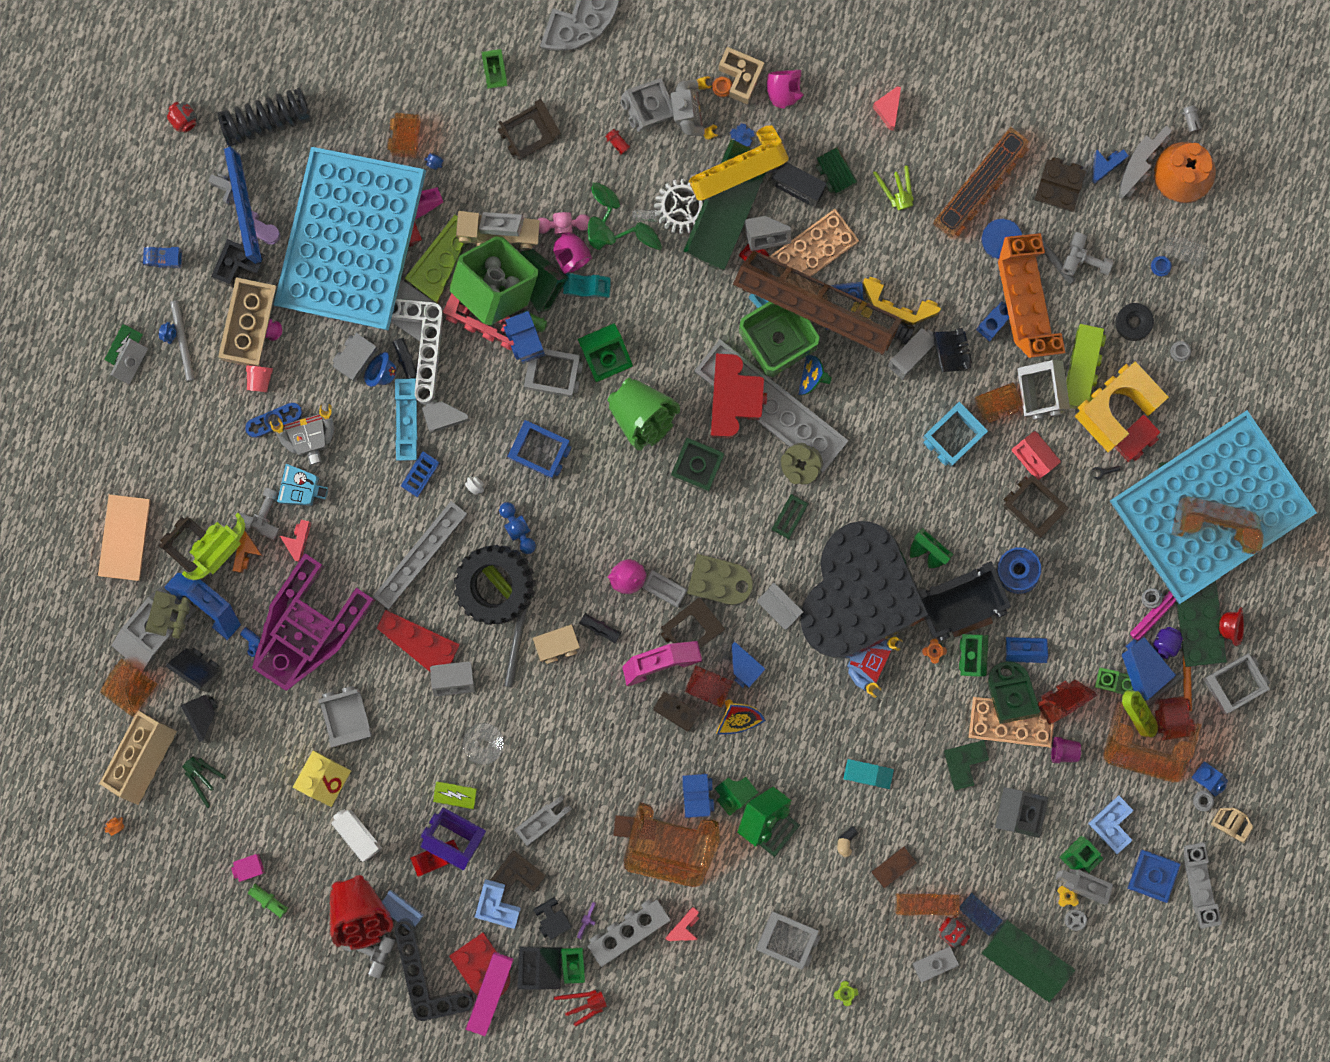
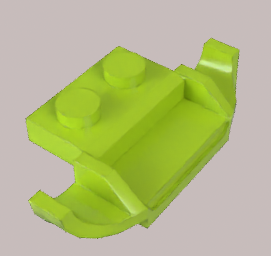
M239 513L235 515L237 524L233 529L227 525L223 527L216 522L207 529L206 534L201 540L193 544L190 553L195 557L193 562L198 567L192 572L183 571L181 574L190 580H198L210 572L214 574L241 545L239 540L244 534L245 522Z

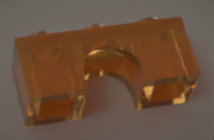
M895 893V914L959 916V894Z

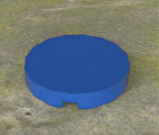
M996 219L990 222L983 230L981 237L982 246L989 256L999 259L1004 238L1022 235V232L1018 225L1011 220Z

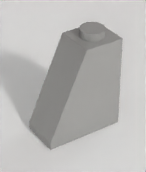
M921 328L890 360L888 367L903 380L935 346L933 333L929 329L925 331Z

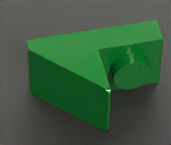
M583 948L562 949L564 984L585 983Z

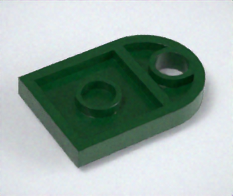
M1011 661L995 665L988 677V687L999 724L1039 717L1041 712L1026 669L1020 664ZM1008 669L1012 675L1004 676L1001 674V670Z

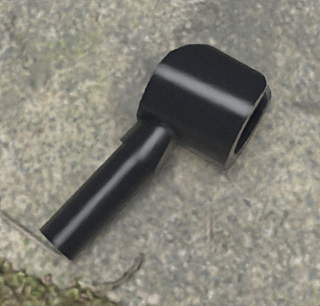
M1120 466L1107 469L1094 467L1091 471H1101L1099 477H1094V479L1099 480L1103 475L1120 471Z

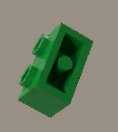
M962 634L960 640V676H987L989 635Z

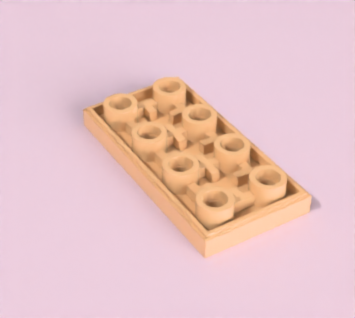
M834 209L792 239L790 244L784 245L769 257L812 277L856 245L859 240L837 210Z
M118 495L108 496L98 576L140 581L150 499Z
M973 697L968 738L1051 748L1056 706L1038 704L1041 712L1039 717L999 724L992 699Z

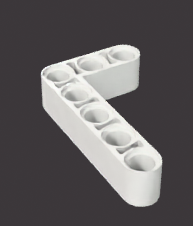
M396 299L395 305L398 306V311L392 314V320L422 323L415 397L418 402L426 405L433 401L435 397L444 314L441 307L436 303ZM411 307L419 308L417 315L410 316L408 314V310ZM431 309L439 310V315L436 318L428 316ZM429 329H435L437 331V334L434 338L426 337V333ZM427 349H433L435 352L434 356L430 359L424 357V352ZM426 369L432 371V376L429 379L422 378V372ZM424 389L430 391V396L427 399L419 397L420 392Z

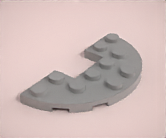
M577 0L572 14L552 9L540 48L552 51H567L580 48L594 41L612 22L619 0Z

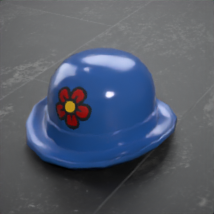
M387 352L380 353L368 364L364 373L366 385L370 387L377 384L387 385L395 378L397 369L395 364L389 360Z

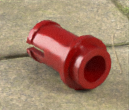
M612 129L605 136L607 143L610 142L620 155L630 148V145L619 135V130Z

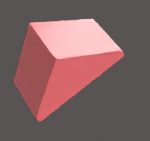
M898 86L873 104L874 110L889 130L892 131L895 128L901 87Z

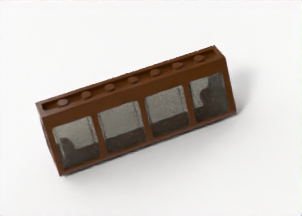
M754 250L741 265L733 282V285L740 290L752 293L860 343L883 356L886 355L902 321L901 318Z

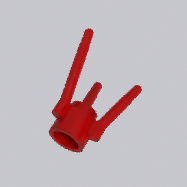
M593 990L584 993L555 996L554 1000L590 997L586 999L588 1004L565 1013L566 1016L588 1008H590V1011L593 1010L574 1023V1026H578L595 1014L603 1012L602 1009L607 1007L601 991L596 993Z

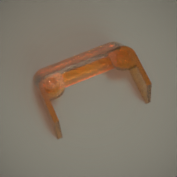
M1117 702L1103 751L1105 762L1112 766L1174 783L1182 780L1194 755L1202 724H1193L1188 742L1181 741L1176 743L1172 754H1167L1132 744L1133 730L1130 726L1120 723L1124 706L1122 702Z

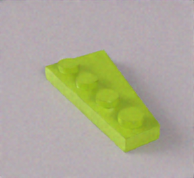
M456 215L452 217L405 277L406 281L437 304L465 244L459 242V239L456 237L458 219Z

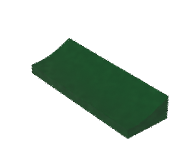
M730 140L721 163L752 149L735 140ZM766 172L705 199L683 252L714 269L725 270Z

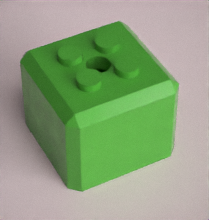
M495 236L459 256L450 284V292L485 325H493L528 305L538 276V269L503 237ZM492 256L497 257L501 262L500 269L505 273L504 279L515 276L520 282L508 289H505V286H500V292H495L483 281L487 272L485 268L486 259Z
M767 302L741 318L739 325V334L764 374L770 377H774L815 352L820 338L808 319L771 302ZM775 333H781L784 336V341L779 344L775 343L772 336Z

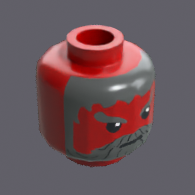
M175 102L168 108L167 120L177 132L183 131L186 133L196 126L197 115L188 103L183 102L179 104V102Z
M956 916L952 918L947 917L938 929L941 931L940 938L953 948L959 944L964 946L970 938L968 935L969 926Z

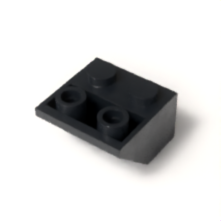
M520 946L518 989H561L562 947Z

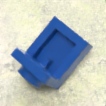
M1205 761L1191 777L1215 797L1225 790L1228 782L1222 773Z

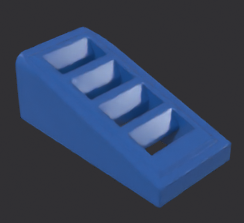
M422 452L401 484V487L418 498L440 466V462ZM423 460L432 465L431 469L422 464ZM421 467L422 469L427 471L428 474L425 476L417 469ZM414 473L424 479L422 483L412 477ZM412 481L413 483L418 485L419 488L416 490L415 488L410 486L408 482Z

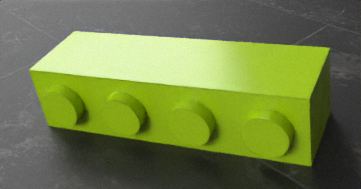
M1079 324L1077 327L1066 380L1070 408L1078 409L1086 399L1089 402L1093 399L1091 397L1092 386L1096 387L1098 375L1095 374L1096 366L1100 367L1102 355L1099 354L1100 347H1104L1106 335H1103V328Z

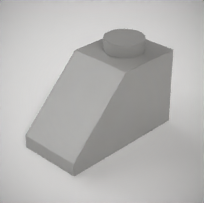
M767 216L745 220V234L751 251L791 243L790 226Z
M433 400L427 403L426 407H422L430 433L470 421L467 414L442 401L437 402V400Z

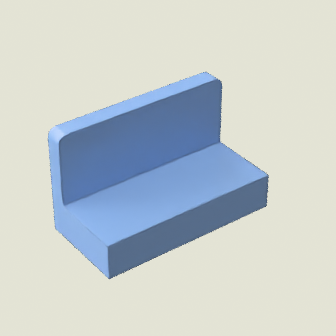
M389 890L387 896L382 901L391 917L397 922L407 918L416 927L424 916L392 890ZM402 924V926L410 931V927L407 924Z

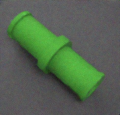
M256 883L248 892V895L262 904L261 907L264 909L268 908L280 919L289 909L275 899V895L267 893Z

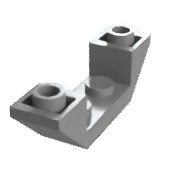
M1205 842L1184 846V864L1193 908L1201 929L1222 925L1218 904L1214 902L1207 868L1209 860Z

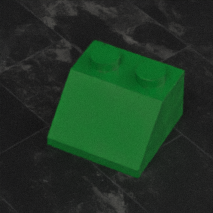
M615 323L577 339L595 382L633 367L622 336Z

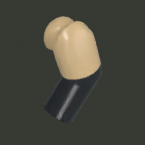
M853 826L838 837L837 850L843 857L851 855L850 840L859 834Z

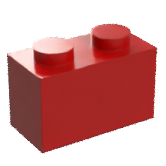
M1142 415L1126 430L1129 434L1114 448L1127 462L1131 459L1136 461L1144 454L1142 449L1146 445L1151 447L1159 440L1157 435L1161 432L1145 415Z

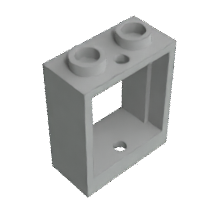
M544 349L545 356L574 361L568 389L535 384L539 358L528 362L524 383L525 389L573 398L574 393L578 394L580 381H576L577 374L582 373L584 363L580 361V355Z
M1051 360L1017 368L1024 417L1041 420L1045 419L1047 414L1059 416L1063 415L1062 411L1070 410L1063 361ZM1051 372L1056 406L1038 409L1034 376Z
M1249 653L1203 678L1223 714L1230 713L1270 690L1268 678L1264 673H1260L1257 668L1259 666L1257 659L1253 655L1250 656ZM1244 662L1259 689L1231 704L1216 677Z

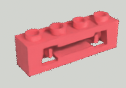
M451 294L443 310V314L446 316L445 320L453 324H457V322L465 325L464 329L475 333L477 330L483 333V338L491 342L496 339L502 342V347L512 351L511 345H514L513 340L509 341L508 337L499 334L497 329L467 316L470 310L461 305V301ZM458 312H460V313H462L463 315L467 316V318H465V317L459 315ZM507 316L498 321V323L503 325V323H506L505 320L511 317ZM504 324L501 331L503 334H506L504 330V326L506 325Z

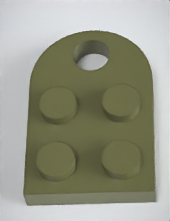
M697 554L687 594L727 605H737L749 597L753 582L750 573L743 566ZM739 581L747 583L748 589L746 592L740 593L736 590V584Z

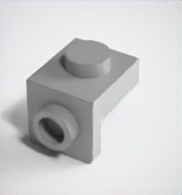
M211 174L208 182L210 185L226 191L223 202L229 205L230 201H234L229 178L222 174L217 176Z

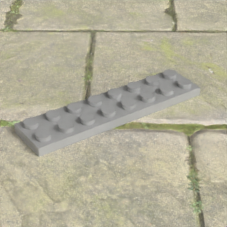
M720 339L694 372L714 387L716 353L739 356L743 361V369L740 375L764 378L763 392L767 393V405H762V417L756 421L789 447L796 443H805L811 448H816L823 460L821 468L823 473L847 444L848 440Z

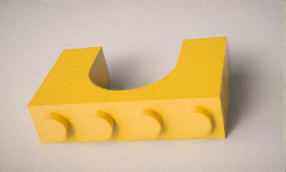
M1136 361L1130 366L1126 363L1118 371L1120 375L1117 378L1113 375L1104 384L1107 387L1104 390L1101 388L1097 389L1091 395L1093 399L1090 402L1086 399L1078 407L1080 411L1075 415V418L1107 452L1112 450L1129 434L1113 417L1110 411L1109 399L1111 395L1122 394L1128 396L1147 416L1169 398Z

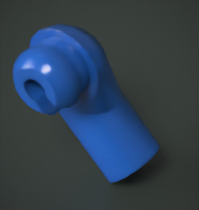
M245 627L240 636L249 643L248 655L255 657L261 638Z

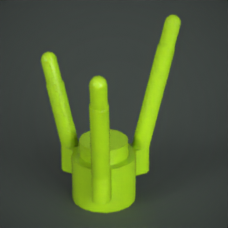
M908 166L904 167L907 192L903 190L898 172L894 173L899 193L895 194V199L881 177L874 171L873 175L891 201L893 208L897 207V210L901 211L913 206L912 201L914 199L911 191Z

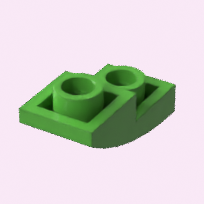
M1099 667L1095 688L1122 695L1127 690L1134 691L1128 674Z

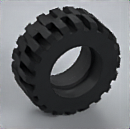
M491 545L474 550L462 560L461 566H458L456 570L458 574L454 578L453 584H456L454 595L459 598L457 603L459 607L465 609L464 613L467 616H472L474 621L484 622L486 625H499L519 617L530 606V600L534 598L535 594L533 587L536 586V580H533L532 574H534L532 568H529L528 560L522 558L520 552L517 550L513 551L508 546ZM496 565L504 568L512 579V593L501 604L488 603L478 592V575L488 566Z

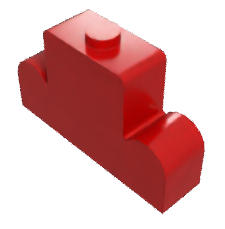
M716 353L711 438L729 439L735 437L739 431L737 419L760 420L762 417V405H767V393L763 392L764 378L740 375L743 369V361L734 354Z

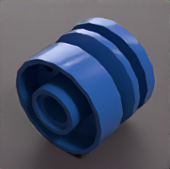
M1015 547L1001 556L998 563V577L1002 586L1007 591L1014 594H1024L1037 586L1041 576V563L1033 551ZM1022 567L1025 572L1018 575L1014 572V569Z

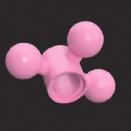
M570 212L553 214V221L542 217L537 219L540 220L539 233L545 234L554 228L555 236H561V234L568 232L573 234L572 227L585 231L588 230L590 217L582 214L576 220H572Z

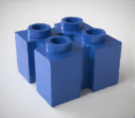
M529 311L505 320L507 325L504 326V330L509 341L513 340L514 342L511 348L516 360L520 359L522 364L545 356Z
M707 774L682 776L685 818L710 816V812L714 811V801L709 799V791H713L712 778H708Z

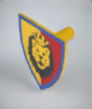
M729 699L725 701L727 710L716 734L744 732L766 721V719L755 707L746 704H735Z

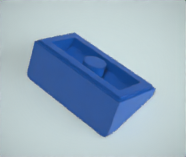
M1006 637V661L1047 663V638Z

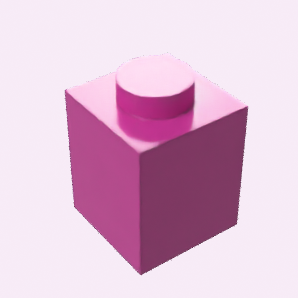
M259 854L233 862L234 867H231L234 878H238L239 882L265 874Z

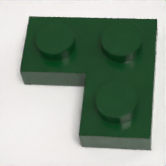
M984 740L943 750L954 791L974 786L969 765L989 760Z

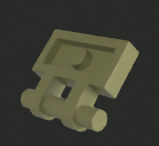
M156 591L145 631L166 636L167 629L173 630L172 637L180 639L181 633L185 630L186 625L184 622L186 615L190 611V600L182 598L181 604H174L175 595ZM172 612L178 613L176 621H170Z

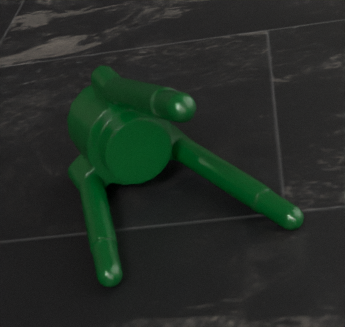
M193 756L184 763L182 768L186 771L185 775L190 779L205 806L209 808L210 804L194 777H199L213 791V786L201 774L204 771L202 767H205L222 779H225L226 776L208 765L202 758L198 760Z

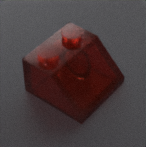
M1065 680L1056 686L1057 691L1054 693L1050 690L1040 696L1042 700L1038 702V706L1048 724L1051 725L1098 695L1095 691L1077 680H1073L1070 683Z

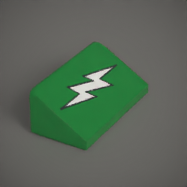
M122 324L104 360L115 366L128 339L139 343L143 334Z

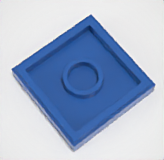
M1141 849L1127 889L1168 903L1181 864Z

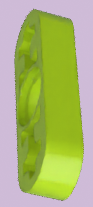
M1127 690L1123 695L1122 703L1141 736L1154 737L1158 730V724L1139 691Z

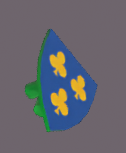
M806 356L798 395L809 394L819 382L831 383L832 378L827 372H824L823 364L817 356Z

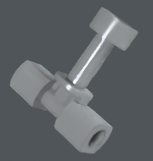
M1076 232L1069 247L1071 249L1070 255L1066 257L1061 272L1073 276L1078 264L1082 265L1085 262L1100 268V273L1108 275L1114 260L1107 257L1104 260H1100L1087 255V250L1083 249L1087 236Z
M265 487L262 495L266 498L259 514H254L253 517L240 513V515L244 519L246 529L250 530L252 528L261 532V535L275 540L279 528L269 525V520L266 517L273 500H278L279 493Z
M384 935L380 946L375 945L374 948L356 949V951L371 956L370 961L373 963L369 970V975L378 979L381 978L386 966L384 962L388 953L392 952L396 942L395 938ZM343 946V950L352 951L349 946Z

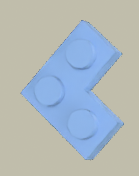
M1118 795L1088 824L1116 854L1132 841L1119 824L1133 810Z
M485 879L475 918L515 929L521 908L502 903L501 899L505 885Z

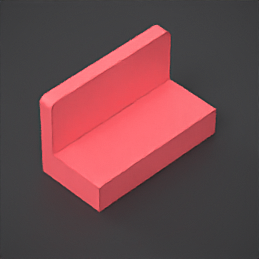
M1036 431L1032 432L1011 449L1030 474L1034 475L1038 480L1061 463L1059 458Z

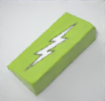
M436 781L433 802L474 809L477 789Z

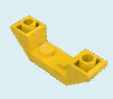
M864 278L862 285L871 305L901 318L908 325L913 326L938 315L941 310L940 307H937L938 304L936 302L926 300V302H921L917 314L913 315V311L904 307L898 309L893 307L894 304L887 300L878 301L884 285L880 284L881 281L876 278Z

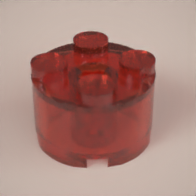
M695 665L684 692L722 708L733 681L724 677L720 680V675L711 671L706 673V669Z
M1183 696L1155 701V705H1159V710H1155L1158 732L1164 735L1161 739L1166 741L1189 737L1190 732L1195 730L1194 721L1190 719L1189 715L1191 710L1190 700L1188 698L1184 699Z

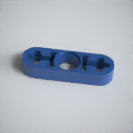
M288 403L249 420L245 426L246 433L252 438L273 432L268 422L271 415H278L284 427V424L298 421L302 417V409L296 403ZM290 407L298 409L296 417L293 418L291 415L285 417L287 419L286 422H284L283 416L279 413L282 410L284 414L289 413ZM264 419L265 425L268 427L267 430L263 426L258 429L257 434L253 431L250 432L253 423L261 425L263 423L260 420Z

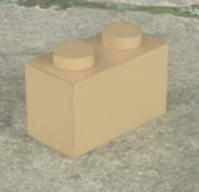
M572 624L533 638L540 661H545L546 664L558 661L557 657L564 654L566 658L578 654L576 650L580 649Z

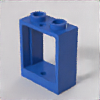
M524 420L507 457L518 464L553 479L554 476H559L563 465L560 463L563 457H568L572 447L569 446L570 440ZM531 430L562 444L550 471L519 457Z

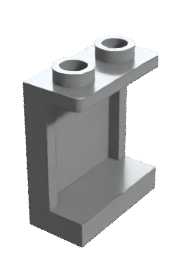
M354 686L343 688V693L336 695L334 691L322 694L323 698L318 699L329 734L331 748L373 737L360 689H355Z

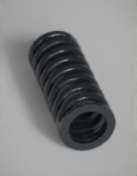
M299 86L297 89H294V94L298 95V98H296L297 102L292 91H286L289 110L280 93L276 94L279 114L271 97L265 98L268 116L261 101L256 100L255 106L258 121L251 105L246 103L244 107L248 125L240 107L236 106L234 112L238 129L229 110L217 112L228 147L236 144L235 139L241 144L244 143L246 136L249 140H254L256 132L260 137H264L266 135V128L271 134H274L277 126L280 130H286L287 122L291 127H296L297 118L302 124L312 122L302 88Z

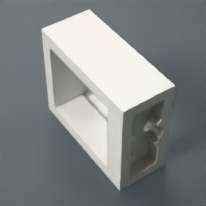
M342 809L333 816L335 820L331 824L362 862H367L382 849L352 810Z

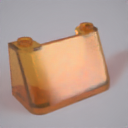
M1187 496L1180 500L1171 535L1182 537L1185 532L1196 533L1201 529L1203 522L1236 530L1234 540L1241 544L1242 553L1252 555L1261 551L1264 536L1260 518L1256 513L1192 496Z

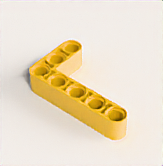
M772 125L764 126L756 132L761 144L760 146L691 177L689 183L696 199L705 200L786 163L789 157Z

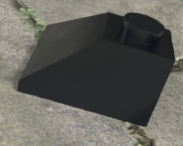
M206 694L181 705L184 714L201 743L210 741L218 715L216 708L219 707L214 697L210 698Z

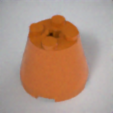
M1178 142L1168 146L1158 156L1154 166V180L1157 188L1166 198L1176 202L1191 203L1201 199L1209 192L1215 181L1216 169L1214 161L1209 152L1198 143Z

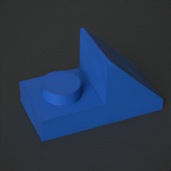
M1123 149L1119 153L1117 151L1113 152L1107 158L1108 162L1096 150L1092 176L1094 184L1127 159L1129 155Z

